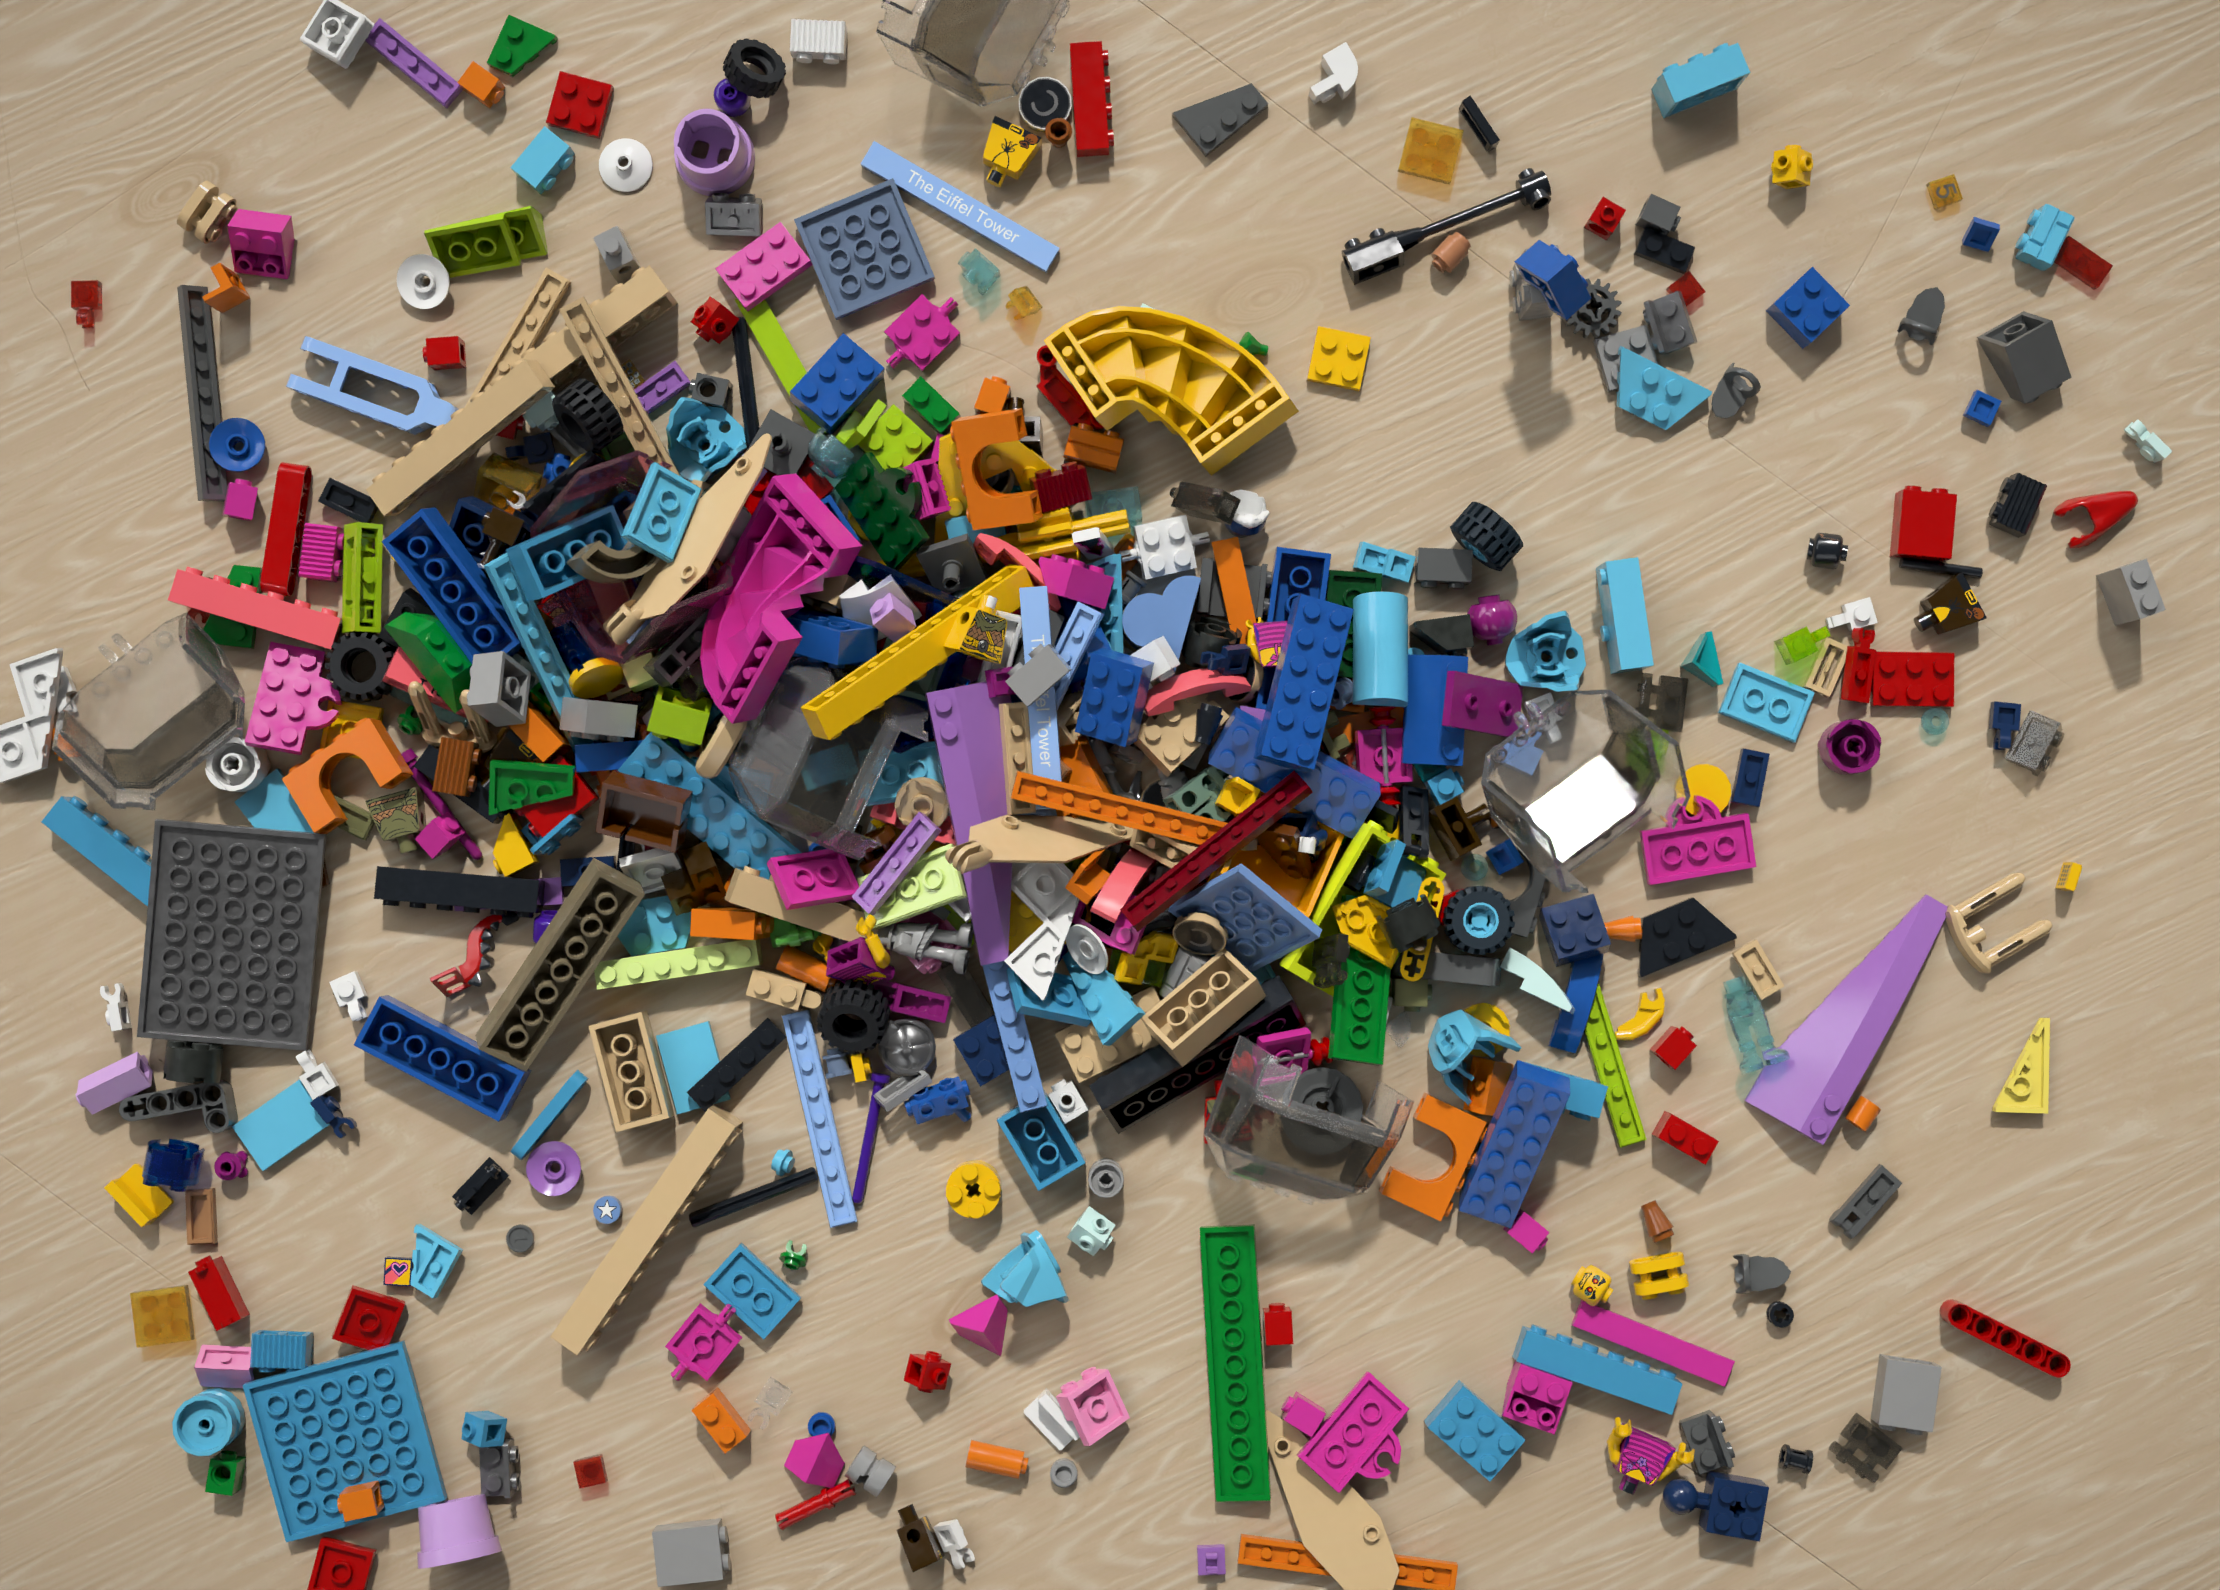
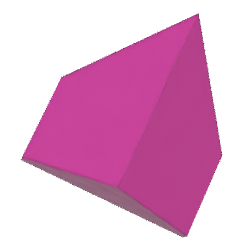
M997 1294L949 1319L950 1324L959 1336L999 1356L1002 1355L1008 1310Z
M829 1433L795 1440L784 1466L805 1483L832 1488L845 1462Z

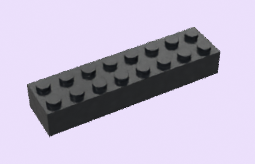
M1278 975L1273 979L1264 981L1261 987L1266 997L1183 1067L1159 1044L1154 1048L1147 1049L1134 1060L1123 1063L1110 1074L1099 1077L1096 1082L1089 1085L1102 1111L1116 1132L1120 1134L1230 1070V1062L1235 1054H1239L1244 1058L1246 1052H1251L1254 1056L1256 1054L1258 1036L1300 1029L1305 1026L1306 1023L1280 976Z

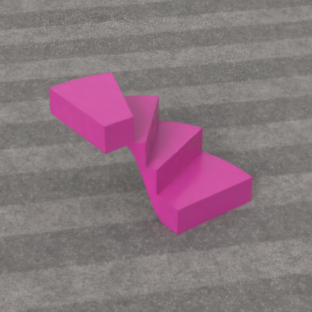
M796 473L772 477L723 571L712 598L703 629L700 661L704 685L715 705L732 724L757 719L803 638L787 620V618L804 607L800 595L823 591L824 578L847 575L862 548L859 541Z

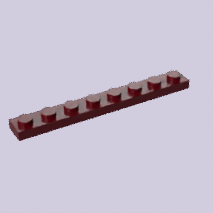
M1293 771L1120 909L1121 912L1139 932L1312 794L1311 788Z

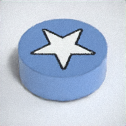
M603 1196L596 1201L593 1213L599 1222L610 1224L620 1217L622 1205L614 1196Z

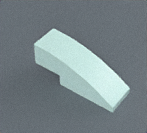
M1509 947L1500 967L1524 979L1520 989L1573 1014L1575 1008L1560 986L1541 967Z

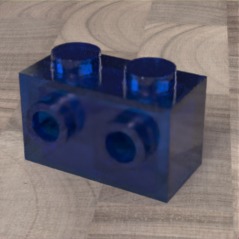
M577 613L561 619L550 632L563 662L568 666L571 673L576 669L579 672L584 668L583 664L589 660L609 657L613 653Z

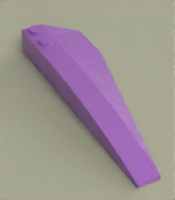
M987 681L925 694L956 846L968 842L971 826L1007 815L999 704L1012 702L1010 695L989 698ZM989 862L981 868L962 874L981 966L1004 961L1008 958L1012 863Z
M1924 895L1901 919V922L1886 934L1874 950H1871L1864 957L1865 959L1830 992L1823 1003L1806 1017L1807 1019L1787 1037L1788 1039L1780 1047L1773 1051L1744 1101L1812 1141L1824 1145L1911 989L1946 918L1947 906L1928 895Z

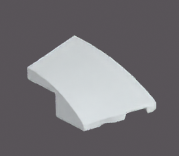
M891 575L871 589L860 580L839 595L843 618L872 626L870 608L878 599H882L889 592L913 611L914 620L920 618L922 614ZM878 630V640L887 637Z

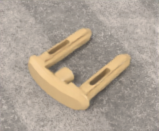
M417 681L409 684L408 693L424 727L422 735L427 743L440 747L441 737L479 743L478 749H482V753L496 745L497 736L489 730L485 718L468 707V689L461 692L459 700L472 730H466L464 724L459 721L451 724L439 722L423 685Z
M723 715L714 734L704 733L702 744L699 745V758L695 765L698 775L706 779L719 775L745 731L747 721L732 724Z
M2011 873L1957 906L1950 904L1947 907L1945 919L1953 941L1963 957L1979 972L1990 973L1991 967L2044 937L2053 926L2049 920H2039L1984 953L1980 952L1976 946L1987 939L1986 933L1979 925L1967 930V924L1964 920L2020 888L2025 881V876L2022 873ZM1989 894L1991 895L1988 899L1971 908V905ZM2015 942H2018L2015 946L1998 955V952H2000L2001 950L2005 949L2006 947L2010 946Z

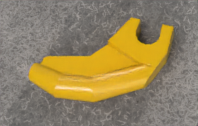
M1661 988L1654 989L1656 998L1653 1001L1648 999L1647 992L1640 993L1638 1010L1635 1016L1617 1027V1031L1614 1033L1616 1040L1632 1041L1647 1034L1663 1017L1665 999Z

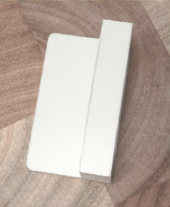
M1047 1388L1024 1409V1414L1058 1450H1062L1071 1440L1074 1439L1076 1441L1080 1437L1073 1421L1066 1420L1057 1399Z

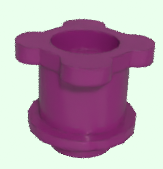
M239 1151L238 1153L223 1152L215 1161V1173L223 1180L246 1177L248 1174V1169L246 1168L248 1154L245 1151ZM228 1163L231 1164V1170L228 1168Z

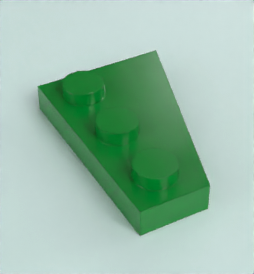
M233 565L227 578L231 580L229 585L240 588L241 583L257 587L256 593L261 594L262 568ZM210 614L197 642L254 649L257 628Z
M491 760L489 815L508 809L521 808L537 802L542 803L573 795L575 789V766Z

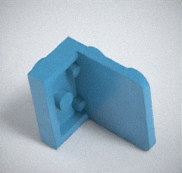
M570 814L543 838L542 836L537 838L528 827L530 822L520 831L534 845L530 849L532 854L544 855L547 853L550 855L561 846L559 841L566 835L571 837L582 827L580 823L584 818L581 814Z
M1398 839L1381 845L1363 892L1390 908L1413 897L1417 901L1421 883L1426 876V869L1402 856L1406 844Z

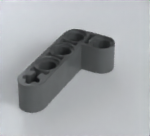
M1404 951L1400 953L1393 965L1391 975L1402 976L1400 966ZM1408 951L1407 957L1413 958L1411 965H1405L1404 970L1408 971L1409 977H1414L1415 973H1420L1421 969L1417 968V960L1424 961L1425 955H1415ZM1429 952L1425 973L1421 979L1500 986L1502 959Z
M220 1080L219 1083L203 1082L139 1094L125 1098L119 1106L120 1115L127 1121L142 1120L202 1108L206 1128L213 1133L230 1130L238 1121L233 1088L226 1080ZM214 1086H217L221 1091L219 1099H215L212 1094ZM188 1091L194 1096L192 1104L186 1101V1093ZM161 1096H163L167 1101V1107L165 1110L162 1109L159 1105V1099ZM146 1103V1109L134 1111L133 1105ZM219 1113L225 1116L226 1122L224 1126L217 1122Z

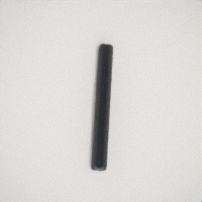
M738 317V322L732 328L746 446L749 448L760 427L747 323L744 317Z
M810 1167L690 1213L689 1221L692 1227H698L818 1180L817 1172L814 1167Z

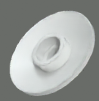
M624 138L611 142L605 147L599 159V171L602 179L609 187L619 192H633L640 189L648 182L653 170V162L649 151L643 144L633 139ZM628 159L629 162L627 166L621 167L619 165L620 161Z
M417 254L410 256L400 265L397 272V287L399 293L408 304L420 309H430L438 306L445 300L450 288V279L445 266L438 259L427 254ZM425 276L430 279L429 286H426L423 282Z
M1075 924L1071 926L1066 938V944L1071 956L1085 971L1092 974L1102 973L1108 965V955L1102 941L1091 929L1084 925Z

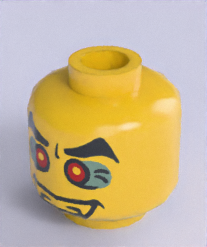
M1589 1265L1586 1268L1582 1266L1571 1283L1574 1286L1573 1294L1591 1306H1596L1600 1301L1606 1303L1613 1292V1289L1609 1287L1612 1281L1611 1277L1594 1265Z

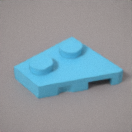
M416 1224L414 1227V1233H417L416 1250H413L412 1254L414 1268L411 1272V1286L431 1298H437L463 1249L422 1224Z

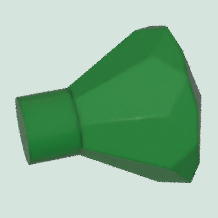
M1246 332L1239 342V345L1252 355H1267L1268 346L1260 344L1250 332Z

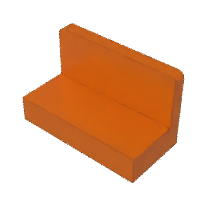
M222 263L210 267L220 287L202 297L206 304L224 313L250 299L242 281L235 272Z
M1106 848L1091 854L1078 867L1065 887L1086 905L1100 893L1110 876L1107 871L1096 864Z
M1473 1056L1470 1074L1474 1076V1079L1472 1081L1468 1080L1466 1091L1472 1102L1469 1105L1464 1102L1463 1110L1493 1116L1513 1071V1064Z

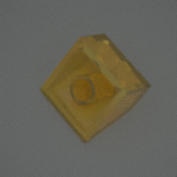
M494 452L478 469L474 497L513 515L515 508L507 504V500L513 504L519 501V496L513 491L520 492L528 501L539 492L543 475Z

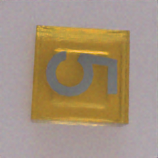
M1954 174L1926 184L1935 210L1963 200Z

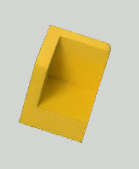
M1239 777L1228 779L1225 781L1215 805L1238 816L1256 801L1260 789Z

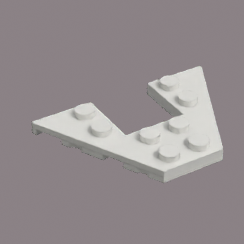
M55 648L9 664L25 717L0 725V784L48 768L63 648Z
M1012 863L1011 890L1043 924L1004 962L1044 1001L1080 899L1065 888L1074 874L1064 863ZM967 897L949 903L966 923L971 920Z

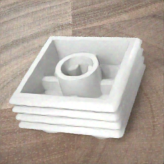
M324 0L300 37V41L310 49L346 69L354 60L365 39L368 38L374 23L365 15L338 0Z

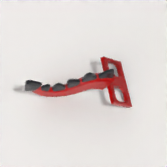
M507 910V916L490 915L482 919L474 926L468 936L466 961L458 966L460 971L453 967L431 977L430 981L446 997L472 985L481 987L483 981L480 971L491 967L490 962L483 957V955L491 950V946L483 942L493 938L489 929L492 928L497 931L500 922L508 926L518 921L520 917H517L516 913ZM449 974H454V975H455V976H453V977H451V978H449V979H446V980H444V981H441V982L438 981L439 979H441V978H443V977H445V976H447V975H449ZM463 983V985L455 989L447 990V988L455 984Z

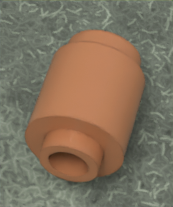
M1458 232L1448 235L1431 254L1433 266L1442 273L1445 271L1451 273L1468 255L1471 244Z

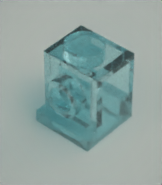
M976 248L971 253L966 252L958 261V264L964 271L962 276L973 286L977 283L978 291L981 295H984L1001 276L1000 270Z

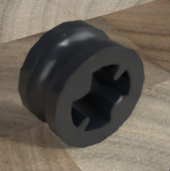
M1781 1301L1771 1303L1766 1311L1769 1322L1776 1327H1787L1794 1318L1792 1308ZM1782 1307L1785 1308L1783 1312L1786 1314V1317L1775 1321L1777 1318L1774 1315L1775 1310L1781 1311Z

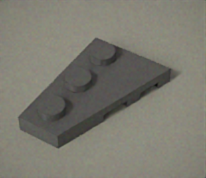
M1251 83L1173 112L1172 116L1206 157L1268 107V103Z

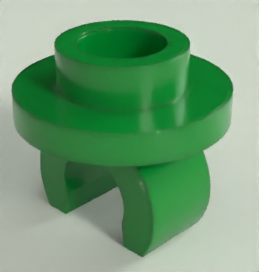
M412 705L406 709L405 714L398 716L397 722L399 729L405 734L419 735L423 730V725L420 718H413L411 716L414 713V706Z
M789 1240L786 1244V1252L781 1253L779 1257L783 1262V1266L791 1270L805 1267L807 1260L804 1257L807 1245L803 1244L801 1251L793 1252L791 1250L793 1241Z

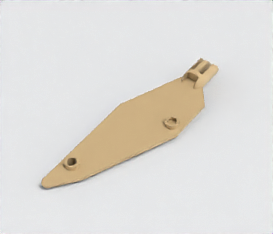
M770 434L762 435L696 502L673 561L667 563L660 559L651 570L644 574L631 600L626 601L603 624V628L617 645L624 644L641 627L645 620L667 615L707 574L763 470L772 441Z
M1004 815L971 826L968 842L948 849L945 853V858L949 864L952 863L953 867L961 871L962 874L981 868L989 862L1067 863L1130 840L1134 828L1089 817Z
M1266 1409L1268 1447L1305 1548L1344 1590H1393L1400 1570L1381 1517L1349 1483L1338 1493L1304 1463L1297 1454L1309 1440L1299 1429ZM1280 1441L1287 1442L1288 1445L1285 1450L1277 1448Z

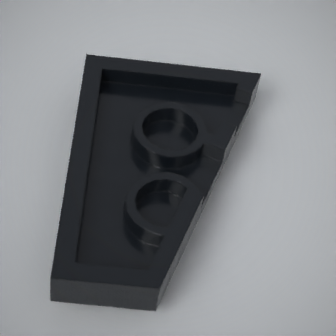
M590 450L525 502L523 506L556 527L570 522L581 516L614 466Z

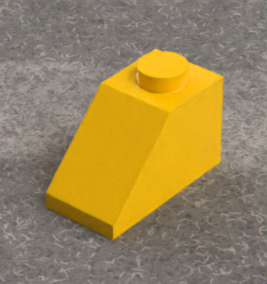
M516 814L504 816L493 850V855L496 858L493 860V864L500 875L504 874L505 877H512L540 862L537 855L532 854L530 851L532 846L526 836L520 831L522 826Z

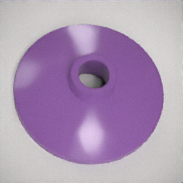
M550 1141L539 1145L533 1150L527 1161L526 1173L530 1184L538 1192L547 1196H559L569 1192L577 1184L581 1175V1162L578 1154L572 1147L563 1142ZM553 1163L560 1165L559 1172L552 1170L551 1166Z

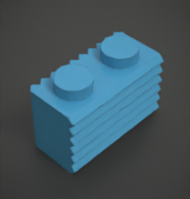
M258 1330L252 1333L250 1367L259 1368V1372H274L276 1368H284L286 1372L305 1369L307 1366L312 1365L313 1332Z

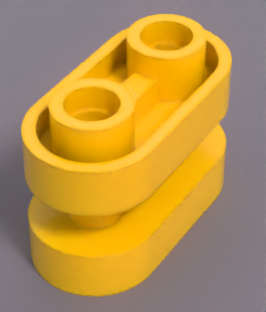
M1669 1252L1629 1261L1631 1273L1640 1274L1641 1280L1634 1282L1633 1285L1635 1295L1641 1296L1643 1300L1657 1298L1658 1293L1668 1292L1670 1295L1685 1292L1684 1288L1689 1286L1687 1274L1678 1273L1677 1268L1685 1265L1683 1252ZM1667 1269L1668 1275L1651 1277V1272Z

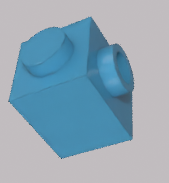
M1451 768L1424 782L1436 806L1464 792L1461 787L1465 785L1458 771L1453 772Z
M490 1411L465 1412L461 1439L480 1448L503 1446L507 1418Z

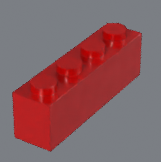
M1102 41L1070 43L1077 157L1109 155V146H1114L1113 130H1108L1107 120H1112L1111 103H1106L1105 94L1111 93L1110 76L1104 77V67L1109 66L1108 50L1102 49Z

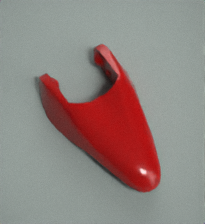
M2115 491L2076 497L2058 505L2053 513L2055 516L2064 517L2067 511H2072L2073 508L2083 506L2087 509L2094 524L2093 532L2085 536L2081 535V538L2072 537L2070 542L2067 543L2069 548H2081L2096 541L2126 517L2138 504V497L2132 491Z

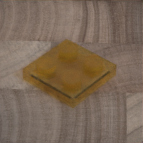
M1412 117L1397 172L1450 185L1464 130Z
M188 1285L130 1293L137 1348L195 1339Z

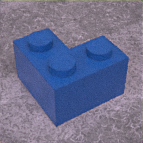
M1538 240L1514 261L1524 281L1540 290L1550 310L1565 320L1569 319L1591 299L1587 290L1588 283L1577 270L1579 267L1577 261L1569 254L1566 256L1562 254L1553 244L1549 246Z

